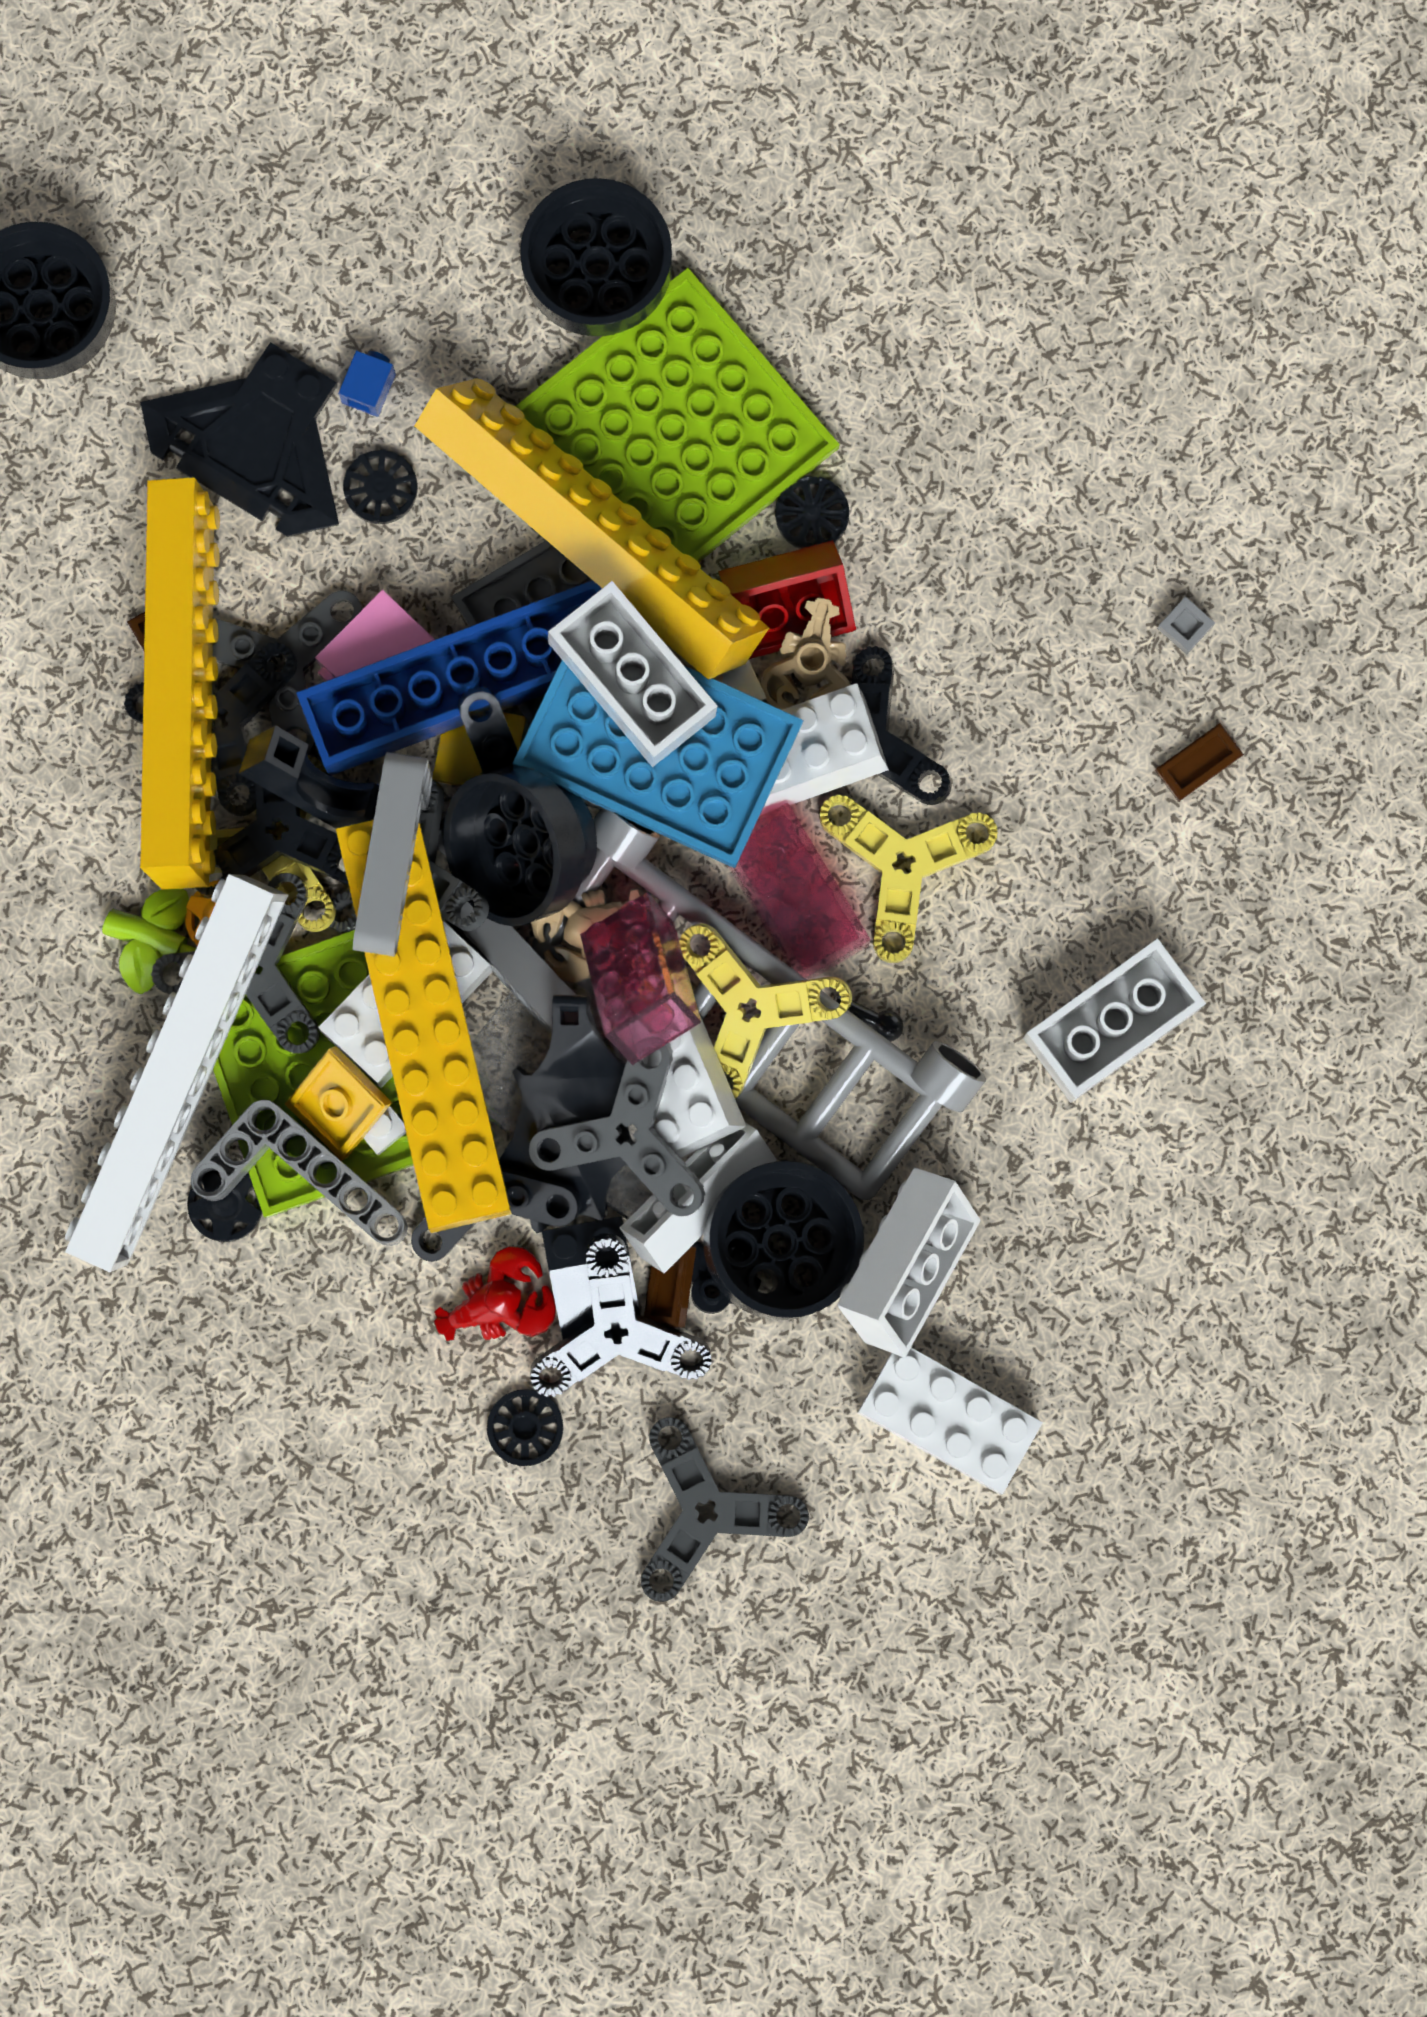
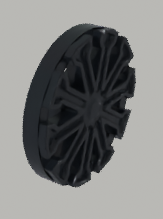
M805 476L798 479L795 484L780 494L775 508L776 525L783 538L799 549L832 540L835 544L843 536L848 526L849 505L844 492L834 482L823 477ZM811 484L819 486L814 498L810 488ZM801 487L805 500L797 495L794 490ZM826 490H831L834 493L833 496L822 501ZM785 499H789L798 507L785 506L783 503ZM837 503L842 505L841 510L828 509ZM784 515L796 516V518L787 523L782 520ZM827 519L840 520L841 525L836 527ZM801 526L799 535L793 537L790 531ZM822 527L831 534V537L827 540L822 537L820 529ZM809 530L813 531L815 539L813 543H807L806 541Z
M522 1389L506 1394L493 1406L487 1421V1435L493 1450L503 1460L517 1466H533L544 1462L555 1453L563 1437V1419L557 1405L549 1397L544 1396L542 1393L540 1395L534 1390ZM533 1396L539 1399V1403L531 1413L529 1412L530 1398ZM516 1397L522 1399V1412H519L512 1403V1400ZM502 1406L506 1407L512 1415L511 1419L499 1415L498 1411ZM545 1407L552 1409L553 1413L551 1416L538 1418ZM500 1423L509 1426V1429L496 1433L494 1432V1424ZM552 1423L557 1424V1431L555 1433L541 1428ZM512 1437V1440L505 1449H501L497 1444L499 1440ZM538 1437L552 1441V1446L549 1450L543 1447ZM520 1443L521 1457L515 1459L512 1457V1452ZM530 1443L539 1453L535 1459L529 1457Z

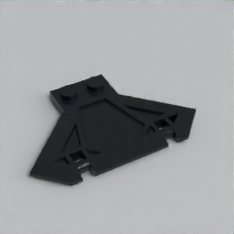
M270 342L247 378L140 402L152 455L162 461L169 451L179 456L181 459L176 467L178 471L190 478L195 477L198 483L260 521H263L269 512L281 519L276 527V531L286 537L339 525L316 418L338 386L337 382ZM183 430L194 436L190 444L179 439ZM282 491L294 497L290 505L278 499Z

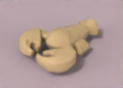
M817 598L815 601H807L804 608L812 614V617L808 621L803 636L788 632L781 644L782 647L779 649L781 654L792 652L793 655L771 664L763 671L760 685L767 701L772 706L783 710L795 705L785 699V692L791 693L794 699H800L799 691L788 675L794 673L795 677L805 686L816 685L824 679L829 682L814 692L809 700L850 686L848 679L832 665V661L837 662L841 666L846 664V644L830 641L831 626L829 618L839 615V606L832 605L831 600Z
M639 889L630 891L629 901L612 902L607 905L605 904V895L602 890L588 891V893L583 892L581 897L586 907L583 908L572 900L560 912L531 922L534 936L539 943L546 941L544 934L545 923L550 924L548 935L552 939L558 933L564 915L568 918L564 928L563 939L569 944L581 948V954L566 947H555L556 953L564 957V961L560 962L555 958L550 949L544 952L546 963L563 981L579 983L592 977L597 967L599 946L601 944L604 946L606 955L611 956L613 952L616 953L625 946L624 939L617 931L631 923L634 918L639 919L643 923L648 922L652 918L649 913L652 909L651 903L647 895H642Z

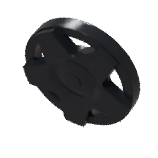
M210 1171L204 1175L202 1184L205 1192H213L220 1187L222 1179L218 1171ZM247 1173L225 1198L218 1201H210L205 1198L195 1201L196 1192L191 1187L187 1201L188 1214L192 1224L201 1234L218 1242H234L246 1237L256 1228L263 1213L257 1196V1207L247 1200L250 1190L254 1189L250 1175ZM199 1220H211L213 1233L205 1229ZM237 1222L248 1224L243 1230L232 1234L234 1225Z

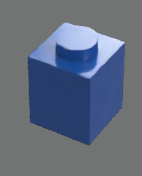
M356 351L338 393L341 403L379 417L396 376L393 364L389 363L390 359L375 351H368L367 354Z

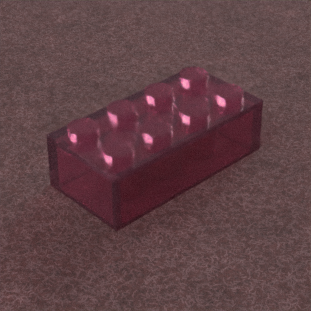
M788 802L758 819L736 868L730 866L728 868L786 964L807 980L814 979L867 948L871 939Z
M648 892L635 900L625 903L621 909L602 921L592 924L585 932L580 934L604 1035L632 1065L701 1023L674 922Z

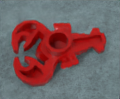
M508 1246L497 1251L490 1262L487 1284L483 1285V1276L481 1273H477L475 1277L472 1276L462 1284V1289L468 1299L456 1306L450 1313L441 1307L434 1311L437 1317L434 1320V1324L438 1334L444 1335L446 1341L455 1340L456 1329H466L480 1325V1330L485 1340L496 1339L507 1334L500 1325V1322H504L519 1334L529 1337L546 1332L554 1322L556 1313L554 1295L549 1287H542L543 1303L541 1306L536 1305L535 1300L538 1294L534 1290L528 1296L520 1314L516 1310L521 1300V1291L515 1285L504 1281V1275L522 1282H531L530 1276L521 1271V1268L524 1266L529 1267L538 1279L543 1276L542 1268L534 1254L518 1246Z

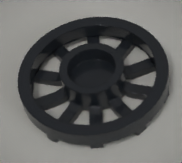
M383 449L359 455L346 471L343 491L349 508L360 519L373 524H388L404 517L413 507L417 498L418 483L415 472L407 460L394 452ZM379 458L378 470L374 471L368 461ZM385 458L396 461L388 472L385 471ZM362 464L369 473L367 477L355 472ZM403 466L408 475L394 479V474ZM351 479L363 482L364 486L350 489ZM411 482L410 494L397 489V485ZM366 493L367 496L356 506L351 496ZM395 495L407 500L400 509L397 508L392 500ZM371 501L375 503L374 516L363 512ZM388 503L393 513L388 516H381L382 504Z

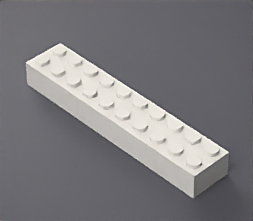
M228 874L226 880L220 879L212 895V901L216 903L210 918L205 916L202 919L195 935V939L199 940L194 955L188 954L181 966L179 977L183 978L180 988L177 993L172 992L169 995L163 1008V1015L167 1016L161 1031L157 1029L154 1031L148 1042L146 1052L151 1054L145 1068L140 1067L136 1071L132 1079L130 1090L135 1091L128 1106L123 1105L116 1116L114 1127L118 1129L112 1144L107 1142L100 1153L97 1162L98 1165L102 1166L96 1181L91 1180L84 1190L81 1202L86 1204L80 1219L75 1217L66 1232L65 1240L70 1241L65 1251L66 1253L108 1272L128 1265L288 894L246 875Z

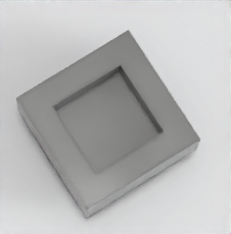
M1185 596L1157 629L1187 655L1214 626L1215 622Z

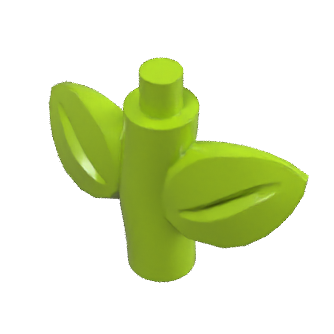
M164 889L154 892L145 900L141 909V916L112 908L106 916L102 933L128 942L119 957V969L127 985L138 994L147 992L155 985L151 973L157 959L166 954L196 951L195 947L187 945L188 940L186 937L174 932L183 924L186 918V906L189 897L184 889Z

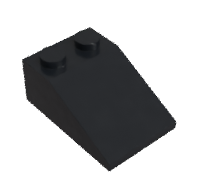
M622 1216L542 1231L562 1340L594 1319L586 1262V1247L589 1241L599 1234L611 1233L624 1241L627 1248L635 1314L641 1315L627 1238L620 1229L624 1224ZM603 1246L602 1249L599 1248V1251H596L595 1257L602 1263H611L618 1257V1251L610 1248V1246ZM619 1322L611 1323V1329L608 1331L612 1332L613 1337H620L621 1331L624 1329L620 1327Z

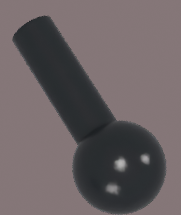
M837 993L834 1000L839 1004L841 1003V995ZM852 1000L848 1010L887 1040L892 1042L901 1036L903 1021L896 1012L885 1010L877 1013Z

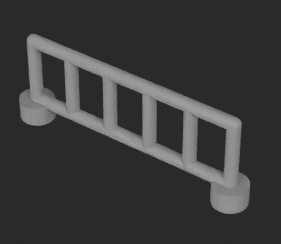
M601 807L593 819L598 848L596 859L589 876L581 883L573 901L583 908L586 907L581 897L582 893L599 890L610 872L616 867L658 898L659 902L650 913L652 918L642 924L606 977L595 970L592 977L579 983L572 982L574 985L602 1006H606L628 995L625 993V990L679 915L693 925L703 923L715 928L741 962L745 963L770 983L779 984L807 980L646 860V856L660 838L659 833ZM565 915L558 933L552 939L548 935L550 924L545 923L544 934L546 941L539 943L536 937L533 940L532 948L544 961V952L549 949L560 962L564 961V957L556 953L555 947H564L561 945V942L564 940V928L568 921ZM700 982L692 996L703 1020L716 1003V999L705 985ZM821 990L820 1001L826 1008L836 1009L840 1006L838 1002ZM847 1010L838 1018L821 1021L855 1046L800 1121L797 1122L753 1089L799 1024L767 1028L744 1089L735 1099L739 1109L819 1169L831 1175L843 1187L861 1200H870L878 1193L942 1105L953 1111L963 1112L986 1082L983 1072L954 1048L942 1042L934 1041L920 1061L917 1062ZM875 1060L920 1095L864 1171H862L818 1138V1136ZM724 1072L727 1081L730 1085V1088L732 1090L734 1088V1082L732 1081L733 1078L730 1077L729 1074L727 1075L726 1072Z

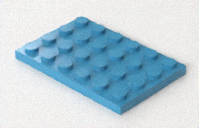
M562 660L513 761V766H524L539 771L550 778L558 787L732 868H736L804 720L713 678L708 680L700 672L684 666L718 706L716 717L652 767Z

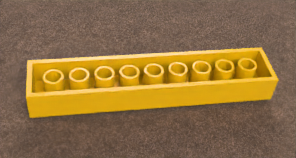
M475 378L436 388L414 427L601 588H604L613 581L657 635L708 680L746 664L769 629L760 620L759 614L753 608L742 605L730 594L729 588L724 583L712 579L701 570V566L696 559L680 552L671 544L670 538L664 532L652 528L641 518V513L635 507L618 499L612 493V489L607 483L591 476L583 469V464L579 459L563 452L553 443L554 440L551 435L535 428L525 419L524 413L512 404H507L501 399L490 383Z
M195 477L147 480L140 868L162 890L209 887V875L215 872V855L213 850H210V835H214L216 832V818L214 812L210 811L211 796L216 795L217 789L215 774L211 772V758L217 755V741L215 734L212 733V719L217 718L218 707L216 697L212 695V681H216L218 678V664L216 657H213V643L218 642L219 630L217 620L213 619V605H218L219 588L217 582L214 581V567L219 566L220 554L217 543H214V530L220 528V513L218 506L213 505L208 492L202 489Z
M374 820L336 829L356 919ZM419 821L396 955L393 957L368 952L364 953L429 1231L434 1233L510 1215L512 1212Z

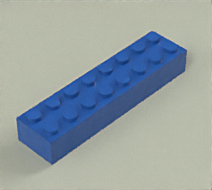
M593 580L297 692V697L328 775H335L385 756L386 752L393 753L464 726L459 714L458 705L459 698L469 688L473 689L479 686L493 691L502 711L545 695L562 661L548 644V631L602 588ZM476 700L470 705L468 713L471 716L482 717L483 714L486 715L487 711L489 712L490 703L486 700Z

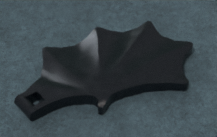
M554 995L552 1000L553 1031L550 1048L546 1057L535 1072H527L520 1066H517L512 1071L522 1092L521 1108L513 1138L499 1161L503 1167L572 1186L575 1191L579 1192L578 1195L582 1199V1208L579 1215L603 1220L608 1215L606 1197L611 1179L626 1165L620 1157L547 1171L537 1167L529 1155L531 1139L544 1129L611 1115L626 1062L619 1059L605 1046L590 1011L589 996ZM564 1011L578 1012V1022H565ZM621 1124L620 1127L623 1130L622 1135H620L621 1140L624 1142L629 1139L632 1140L629 1128ZM551 1138L543 1140L540 1148L542 1155L549 1160L558 1159L561 1152L558 1142ZM553 1195L550 1199V1205H552L551 1209H554V1213L563 1216L568 1214L570 1208L568 1200L562 1195ZM530 1219L531 1227L536 1233L542 1232L549 1226V1224Z

